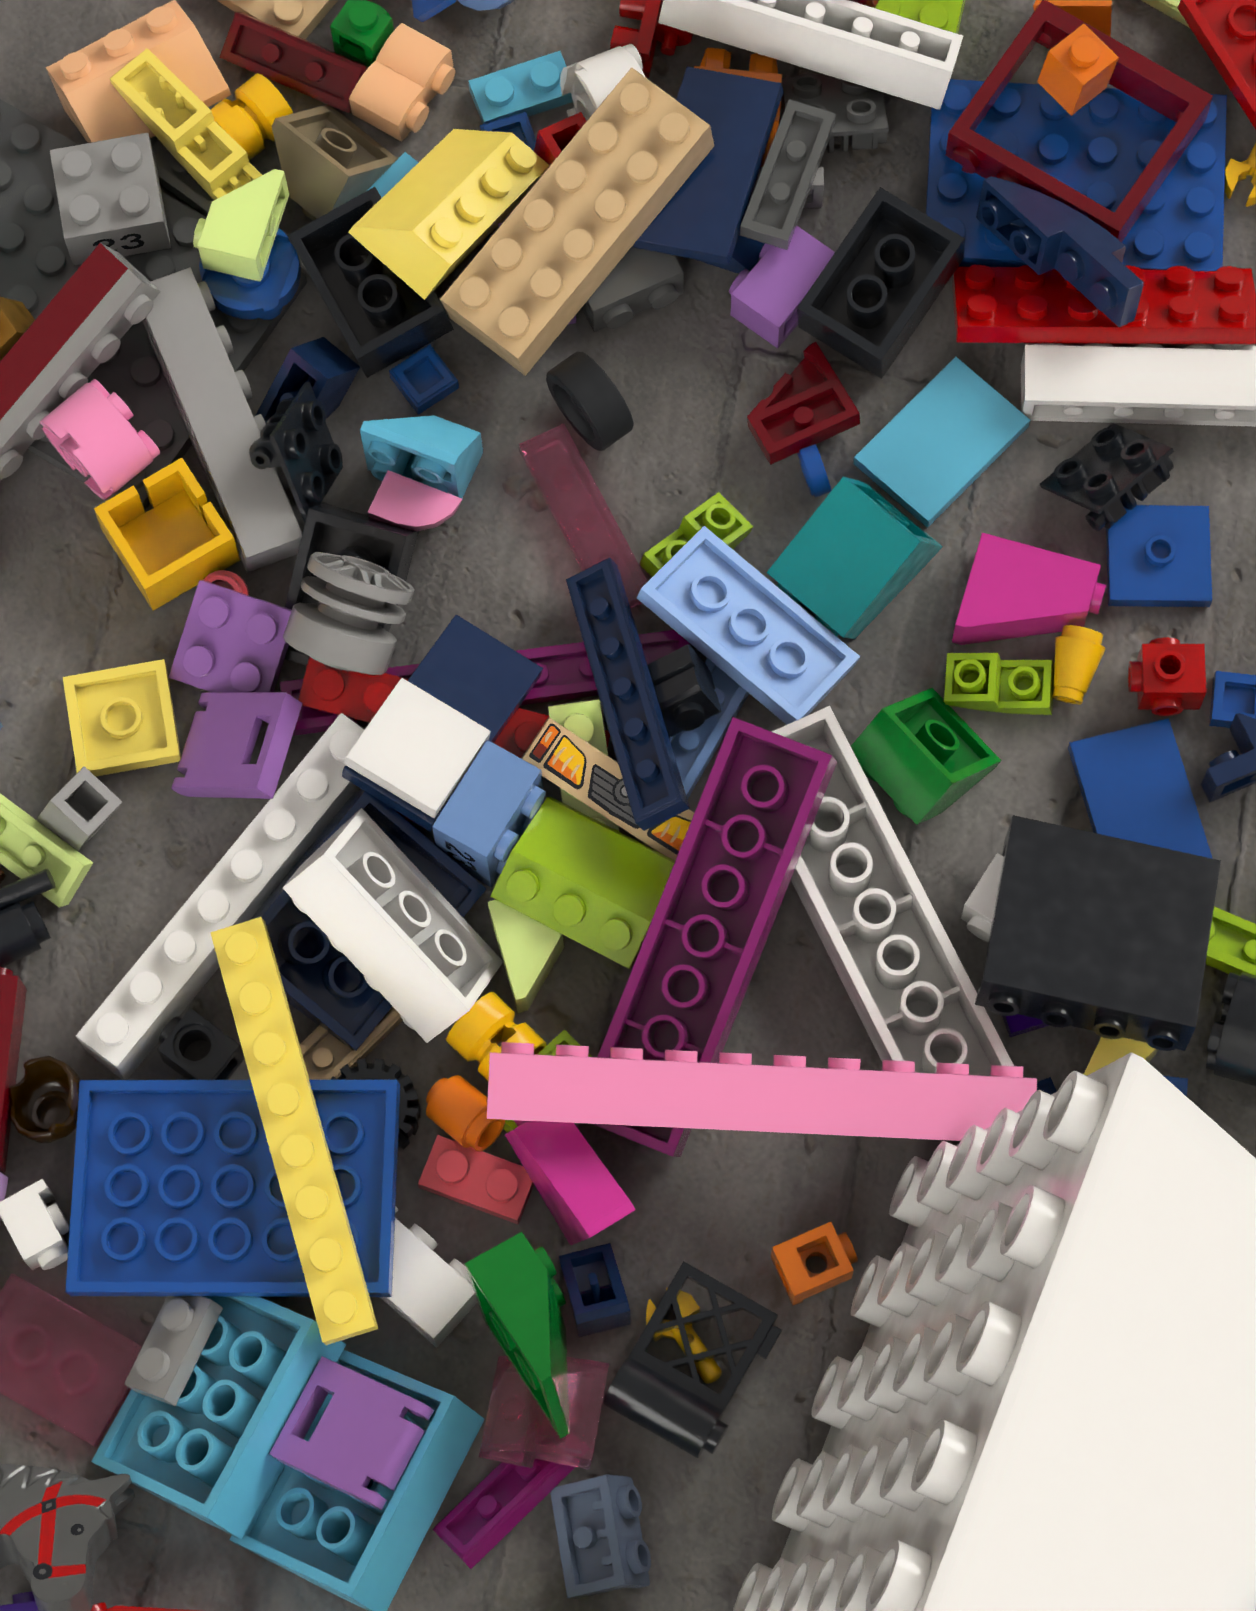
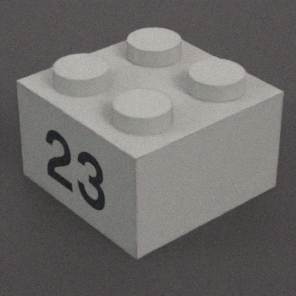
M149 133L50 150L63 235L73 265L83 264L99 243L117 251L122 256L171 248L157 163Z

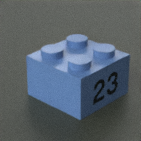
M486 740L432 826L436 846L472 877L492 888L501 874L512 849L545 801L546 791L543 790L541 769Z

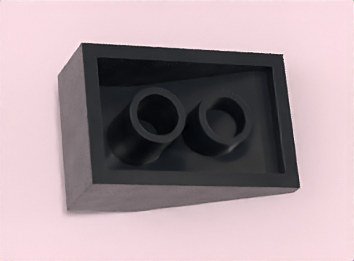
M325 503L309 508L285 608L292 610L293 605L297 603L319 604L317 600L305 593L300 587L303 578L307 576L317 577L307 568L310 555L315 552L357 557L377 564L388 570L389 573L406 581L419 531L396 527L372 519L368 515ZM378 623L379 626L389 632L391 624ZM289 645L285 659L307 665L309 656Z

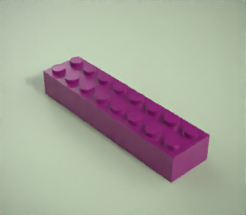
M732 717L598 1057L610 1058L611 1047L643 1049L644 1060H665V1050L698 1051L697 1062H719V1052H722L836 767L837 761L833 755ZM593 1124L672 1157H681L692 1128Z

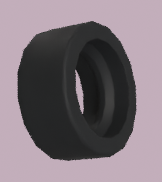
M577 351L547 372L546 382L557 406L574 430L595 450L604 451L633 429V418L624 398L605 371L586 353Z

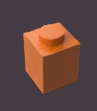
M1082 24L1048 51L1037 82L1072 116L1107 88L1119 57L1085 24Z

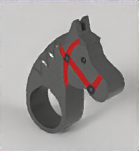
M0 1464V1569L10 1564H17L21 1567L31 1585L38 1611H91L93 1606V1574L96 1561L108 1548L110 1541L119 1539L115 1516L135 1497L134 1490L128 1488L131 1484L130 1475L119 1474L90 1481L79 1475L52 1468Z

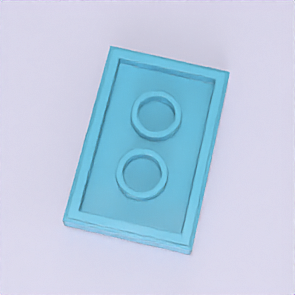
M955 357L854 456L853 464L928 528L1029 427L1030 419L959 358Z

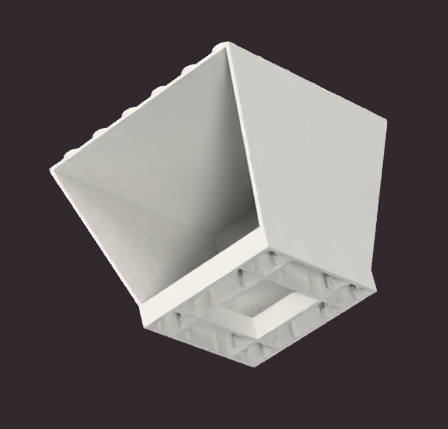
M1131 1052L1087 1076L1077 1071H1072L1057 1092L1050 1095L1037 1090L1030 1097L1023 1110L1016 1113L1004 1108L999 1112L991 1127L983 1129L972 1125L959 1144L953 1145L942 1141L929 1161L914 1156L908 1163L897 1184L889 1210L890 1216L909 1224L905 1236L891 1261L878 1255L871 1260L860 1280L851 1306V1316L870 1323L863 1345L852 1362L839 1356L834 1358L819 1385L814 1399L812 1417L831 1425L824 1446L813 1465L799 1458L793 1462L783 1479L775 1499L772 1520L791 1528L782 1555L773 1569L758 1562L751 1568L740 1589L733 1611H1256V1158L1143 1057Z

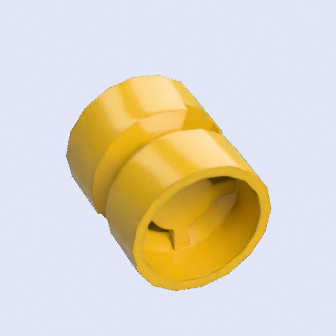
M258 73L235 90L236 100L231 101L224 98L210 109L214 121L247 152L249 161L263 151L265 148L264 139L275 141L271 127L275 118L293 114L291 107L279 90L266 77Z
M489 992L477 1000L470 1011L456 1021L446 1037L447 1043L467 1062L474 1060L479 1062L478 1073L487 1082L489 1080L490 1052L501 1053V1047L498 1046L500 1042L534 1044V1054H538L547 1045L526 1022L514 1023L515 1012L495 992Z

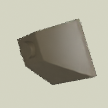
M328 104L275 118L271 126L281 169L285 172L289 197L302 207L303 213L312 220L318 219L366 192L398 159Z

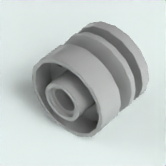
M321 552L311 554L307 568L317 577L307 576L303 578L300 587L305 593L317 600L319 604L297 603L293 605L283 634L285 642L314 660L333 668L369 675L384 674L387 671L397 640L394 635L379 626L378 623L400 624L404 622L406 613L396 604L407 605L410 603L415 591L414 588L403 579L389 573L385 568L357 557Z

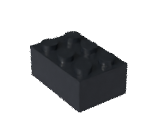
M376 187L287 235L367 378L454 330L445 309L434 291L424 300L348 233L352 226L381 199Z
M880 187L797 307L798 327L882 379L963 261L965 238Z

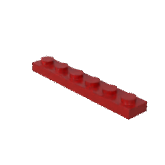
M309 656L298 700L302 702L304 707L335 715L342 713L350 719L370 723L402 677L387 673L369 675L340 670L322 664ZM518 708L494 744L522 758L549 715ZM604 730L608 748L610 734L607 730Z

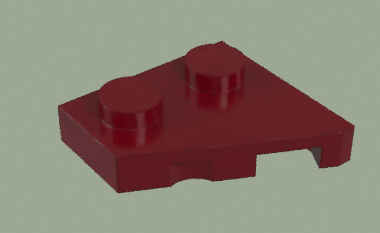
M814 342L804 350V359L790 375L785 372L773 386L771 395L761 400L747 416L749 430L768 462L772 465L798 453L802 448L818 444L859 425L860 413L817 342Z

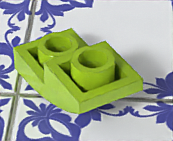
M718 492L684 516L679 529L645 552L639 565L653 577L703 526L707 527L730 548L734 549L752 531L753 525Z
M947 653L944 691L945 705L999 713L1052 715L1054 663L1052 660H1001L998 653Z

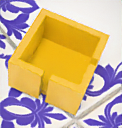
M183 458L176 460L142 480L150 504L153 507L151 510L145 512L139 493L134 485L94 508L102 532L153 611L197 586L199 580H204L209 574L224 570L240 561L233 535L211 501L208 502L204 490Z

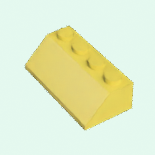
M453 129L357 221L348 233L425 300L498 226V223H501L516 208L544 174L549 165L511 132Z

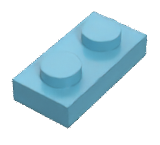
M561 51L469 80V90L482 124L527 112L529 117L572 103L571 93L562 96L561 71L567 67Z

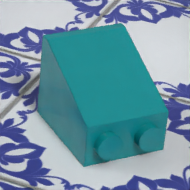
M843 476L766 573L778 582L776 586L798 605L802 602L815 613L816 616L814 618L835 636L838 637L840 635L843 638L856 639L943 546L868 483Z

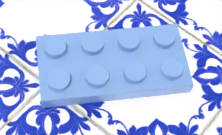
M705 526L640 589L637 596L640 602L786 725L808 716L851 671L860 658L856 652Z

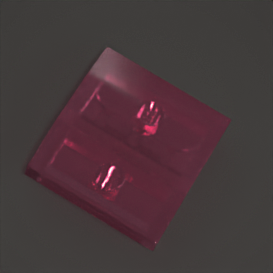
M498 1356L478 1457L528 1468L533 1467L536 1458L589 1470L593 1459L609 1363L567 1357L570 1434L560 1439L508 1357Z

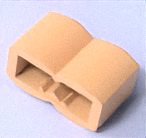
M401 23L389 36L376 60L364 72L349 98L352 115L401 142L411 131L414 133L418 132L429 114L427 104L437 93L444 94L454 79L455 68H453L451 50Z

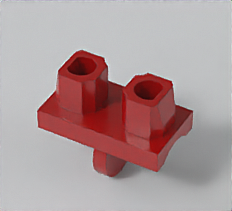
M620 0L619 16L641 20L642 22L640 30L615 25L610 49L633 44L640 54L643 65L642 71L645 77L649 78L657 42H662L661 53L671 56L674 55L676 46L687 45L691 42L693 33L658 23L663 0Z

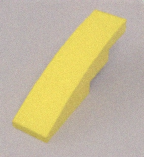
M148 48L110 78L111 84L144 124L213 200L262 176L249 162L247 152L214 121L212 111Z

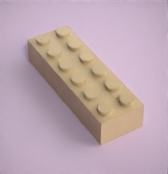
M631 67L440 298L448 317L526 376L712 150L714 141L710 125Z

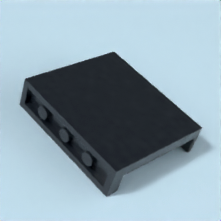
M1013 815L1004 840L1002 856L1004 857L982 981L976 996L975 1005L987 1007L993 1013L1003 1016L1019 1014L1041 1019L1045 1024L1053 1027L1074 1026L1092 1030L1097 1035L1107 1039L1128 1038L1142 1041L1157 1050L1171 1051L1178 1049L1185 1051L1197 1024L1221 860Z

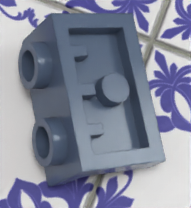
M606 1474L558 1486L550 1492L567 1598L579 1599L622 1588H642L650 1585L648 1571L651 1567V1556L647 1544L643 1541L639 1520L642 1502L631 1477Z

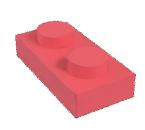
M437 1135L419 1179L418 1186L420 1189L519 1225L534 1183L525 1168L519 1164L483 1151L478 1152L472 1147L464 1148L456 1141Z

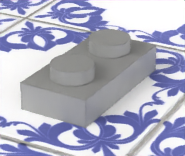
M167 1296L124 1385L137 1393L176 1407L223 1307L213 1300L202 1296Z

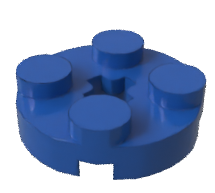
M278 228L261 282L204 269L201 258L199 263L202 281L207 283L215 306L223 313L240 319H274L280 315L283 307L294 297L301 279V267L297 252L290 243L289 237L280 228Z

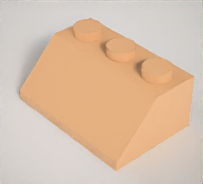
M176 0L153 9L139 19L120 29L111 31L105 37L66 55L63 59L46 67L65 112L88 143L142 133H149L150 138L155 136L110 81L114 74L147 48L207 107L232 95L198 30Z

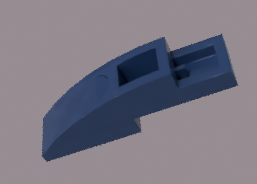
M993 176L984 179L976 218L985 228L997 236L1038 275L1052 269L1058 271L1066 281L1070 282L1118 327H1122L1135 320L1144 282L1122 263L1126 245L1087 216L1041 192Z

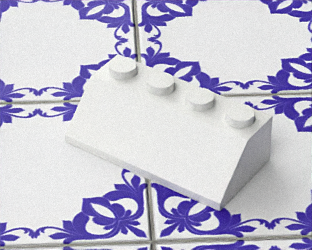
M362 808L324 842L283 886V889L292 898L295 906L315 922L328 936L332 946L343 953L364 975L369 986L380 992L400 1014L403 1022L409 1028L415 1030L426 1043L470 1011L503 963V960Z

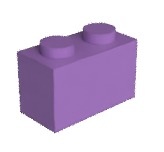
M796 226L788 250L765 243L759 255V258H761L751 271L748 269L742 270L729 289V294H731L730 315L778 349L798 325L797 307L835 252L798 226Z

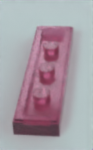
M564 423L520 443L519 451L582 571L610 557L618 565L630 608L641 604L642 602L637 599L640 589L648 581Z

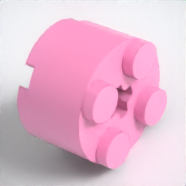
M93 379L90 383H85L40 421V424L44 426L42 428L44 434L73 471L77 469L84 477L91 476L84 483L104 501L109 499L150 465L153 459L161 453L157 445L143 430L137 432L128 420L134 415L126 403L115 392L109 394L96 379Z

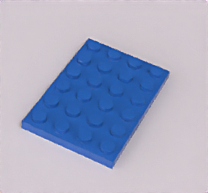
M950 79L941 109L931 107L925 215L965 238L964 259L959 266L1020 267L1027 265L976 218L985 178L975 172L970 174L962 171L961 164L945 156L949 131L985 82ZM1008 83L975 129V132L1115 212L1176 122L1119 89L1106 88L1071 116L1040 84ZM1211 94L1213 97L1206 121L1122 241L1126 245L1122 262L1125 266L1131 265L1140 269L1167 270L1172 266H1185L1193 271H1216L1218 268L1223 267L1227 95Z
M80 1080L65 1291L70 1296L310 1297L251 1080ZM309 1080L369 1296L392 1297L400 1083L398 1080Z

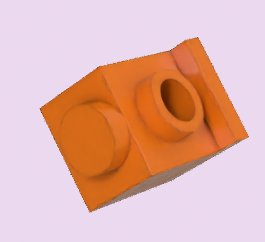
M832 1222L775 1245L771 1250L772 1262L792 1306L803 1302L808 1297L852 1279L854 1270L851 1264L858 1262L856 1252L847 1233L843 1232L837 1235ZM813 1256L821 1257L826 1262L827 1267L821 1273H812L806 1266L807 1260Z

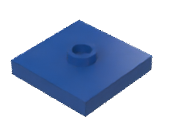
M1136 505L1132 510L1125 508L1127 513L1115 522L1110 529L1106 528L1108 606H1211L1212 576L1209 506Z

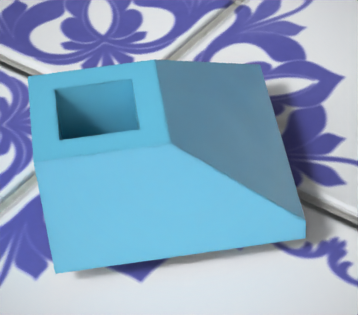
M435 415L364 421L360 428L367 469L371 471L375 478L383 481L389 470L462 499L483 454L480 432Z

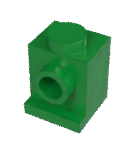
M347 0L330 25L334 52L368 67L376 60L383 45L394 31L393 20L389 13L380 5L367 0ZM355 43L360 47L364 48V51L353 46V44Z

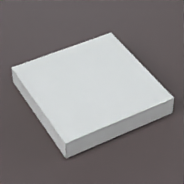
M401 678L347 754L344 764L430 817L435 818L471 766L486 740H489L491 731Z

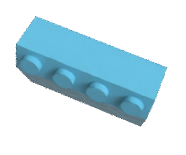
M205 1297L213 1300L223 1309L176 1407L131 1389L91 1462L114 1475H130L131 1484L242 1540L282 1465L281 1462L269 1453L320 1358L323 1356L337 1363L346 1344L343 1341H338L325 1345L322 1343L316 1321L264 1298Z
M343 1350L337 1361L338 1364L412 1397L434 1410L429 1421L408 1411L404 1416V1419L416 1424L425 1432L394 1491L371 1479L367 1489L378 1492L387 1500L383 1509L379 1510L282 1463L242 1540L231 1535L229 1540L368 1611H387L485 1419L451 1394ZM327 1394L304 1440H310L332 1398L331 1394Z

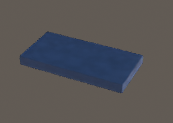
M686 67L676 100L710 125L714 147L634 243V248L730 265L740 233V226L752 195L783 95L781 83Z
M455 615L408 679V682L490 730L489 741L494 743L541 677L543 668L465 619ZM345 766L342 772L343 778L430 832L433 824L452 796V794L449 796L436 817L432 818L350 767Z

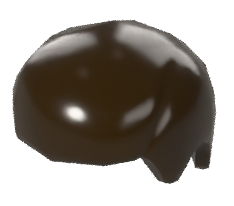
M51 1056L28 1060L24 1063V1077L19 1083L9 1087L10 1119L18 1133L38 1143H51L68 1136L77 1127L80 1078L69 1065Z

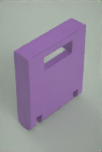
M287 692L201 693L198 704L206 709V711H196L177 768L179 772L185 775V778H174L171 789L187 797L273 799L302 702ZM262 721H265L269 725L257 763L249 764Z
M322 1356L269 1454L291 1468L382 1510L387 1500L378 1492L367 1489V1486L372 1479L374 1482L394 1491L425 1432L416 1424L404 1419V1416L408 1411L429 1421L434 1410L412 1397ZM327 1394H331L332 1398L310 1440H304Z

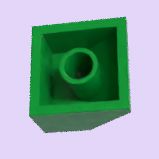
M933 688L882 708L851 745L865 775L871 780L876 781L893 799L897 810L904 816L912 819L916 825L943 813L1002 761L949 705H945L944 699Z

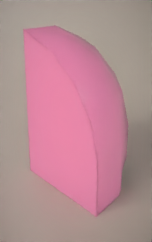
M388 470L368 510V515L372 519L417 532L440 526L456 513L463 499Z

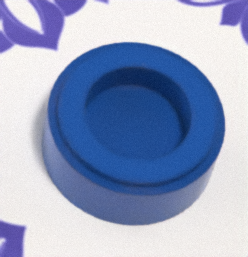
M816 444L800 449L797 455L811 496L816 498L832 491Z

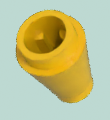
M1063 626L1061 636L1055 638L1054 690L1052 698L1070 704L1080 705L1083 703L1084 695L1106 650L1101 645L1103 640L1102 633L1081 626Z

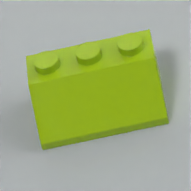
M549 796L512 849L490 897L630 969L635 964L675 861Z

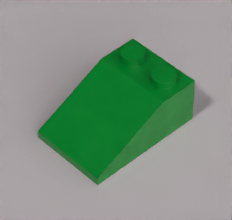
M520 1232L464 1264L486 1325L561 1439L570 1434L566 1327L560 1311V1307L566 1304V1300L553 1276L557 1275V1272L546 1250L542 1246L533 1249L525 1235Z

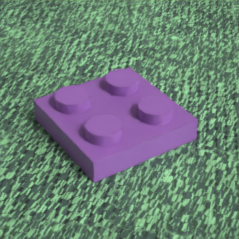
M199 580L168 678L209 692H274L289 646L285 642L283 634L292 610L205 580Z

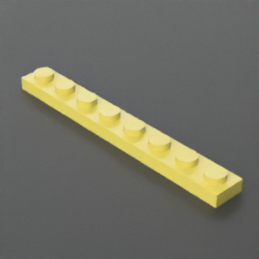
M258 917L210 932L322 1343L329 1345L377 1330V1321L266 922L262 917Z

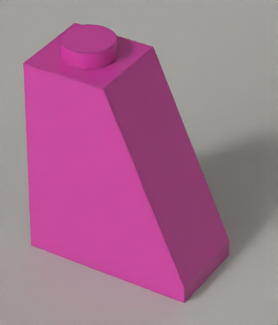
M982 533L956 620L952 643L966 645L1062 632L1065 625L1084 627L1088 612L1098 615L1106 585L1097 583L1101 565Z
M514 1120L517 1128L508 1132L505 1136L570 1245L591 1238L636 1210L574 1123Z

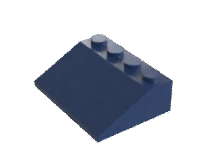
M364 790L353 793L250 919L262 917L266 922L288 1003L316 1024L325 1028L331 1035L354 1051H357L392 1005L380 992L369 986L364 975L343 953L332 946L328 936L307 914L301 912L295 906L292 898L283 889L287 881L324 842L362 808L463 918L486 890L481 883L393 808Z

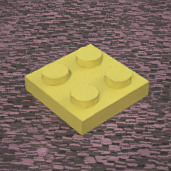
M164 659L63 677L77 773L85 766L97 777L180 761L179 740L167 665Z

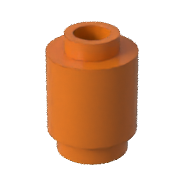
M455 1075L449 1079L446 1077L441 1078L431 1087L426 1096V1102L428 1103L426 1116L464 1148L472 1147L478 1152L487 1149L499 1137L505 1125V1120L487 1119L488 1097L461 1075Z

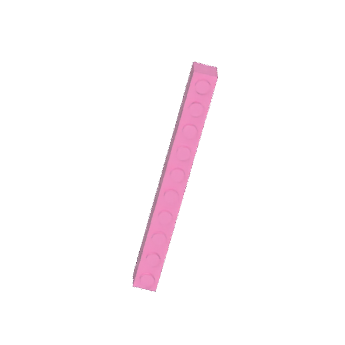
M502 1042L501 1053L490 1052L487 1119L961 1141L972 1125L983 1129L991 1127L1002 1109L1007 1108L1016 1113L1023 1110L1030 1097L1037 1091V1078L1023 1077L1024 1067L991 1065L990 1076L969 1075V1064L937 1063L936 1073L915 1072L914 1061L882 1060V1071L860 1070L861 1059L828 1057V1068L806 1067V1056L774 1055L772 1066L752 1065V1054L719 1052V1063L697 1062L698 1051L665 1050V1060H644L643 1049L611 1047L610 1058L588 1057L589 1046L556 1045V1055L534 1054V1044Z

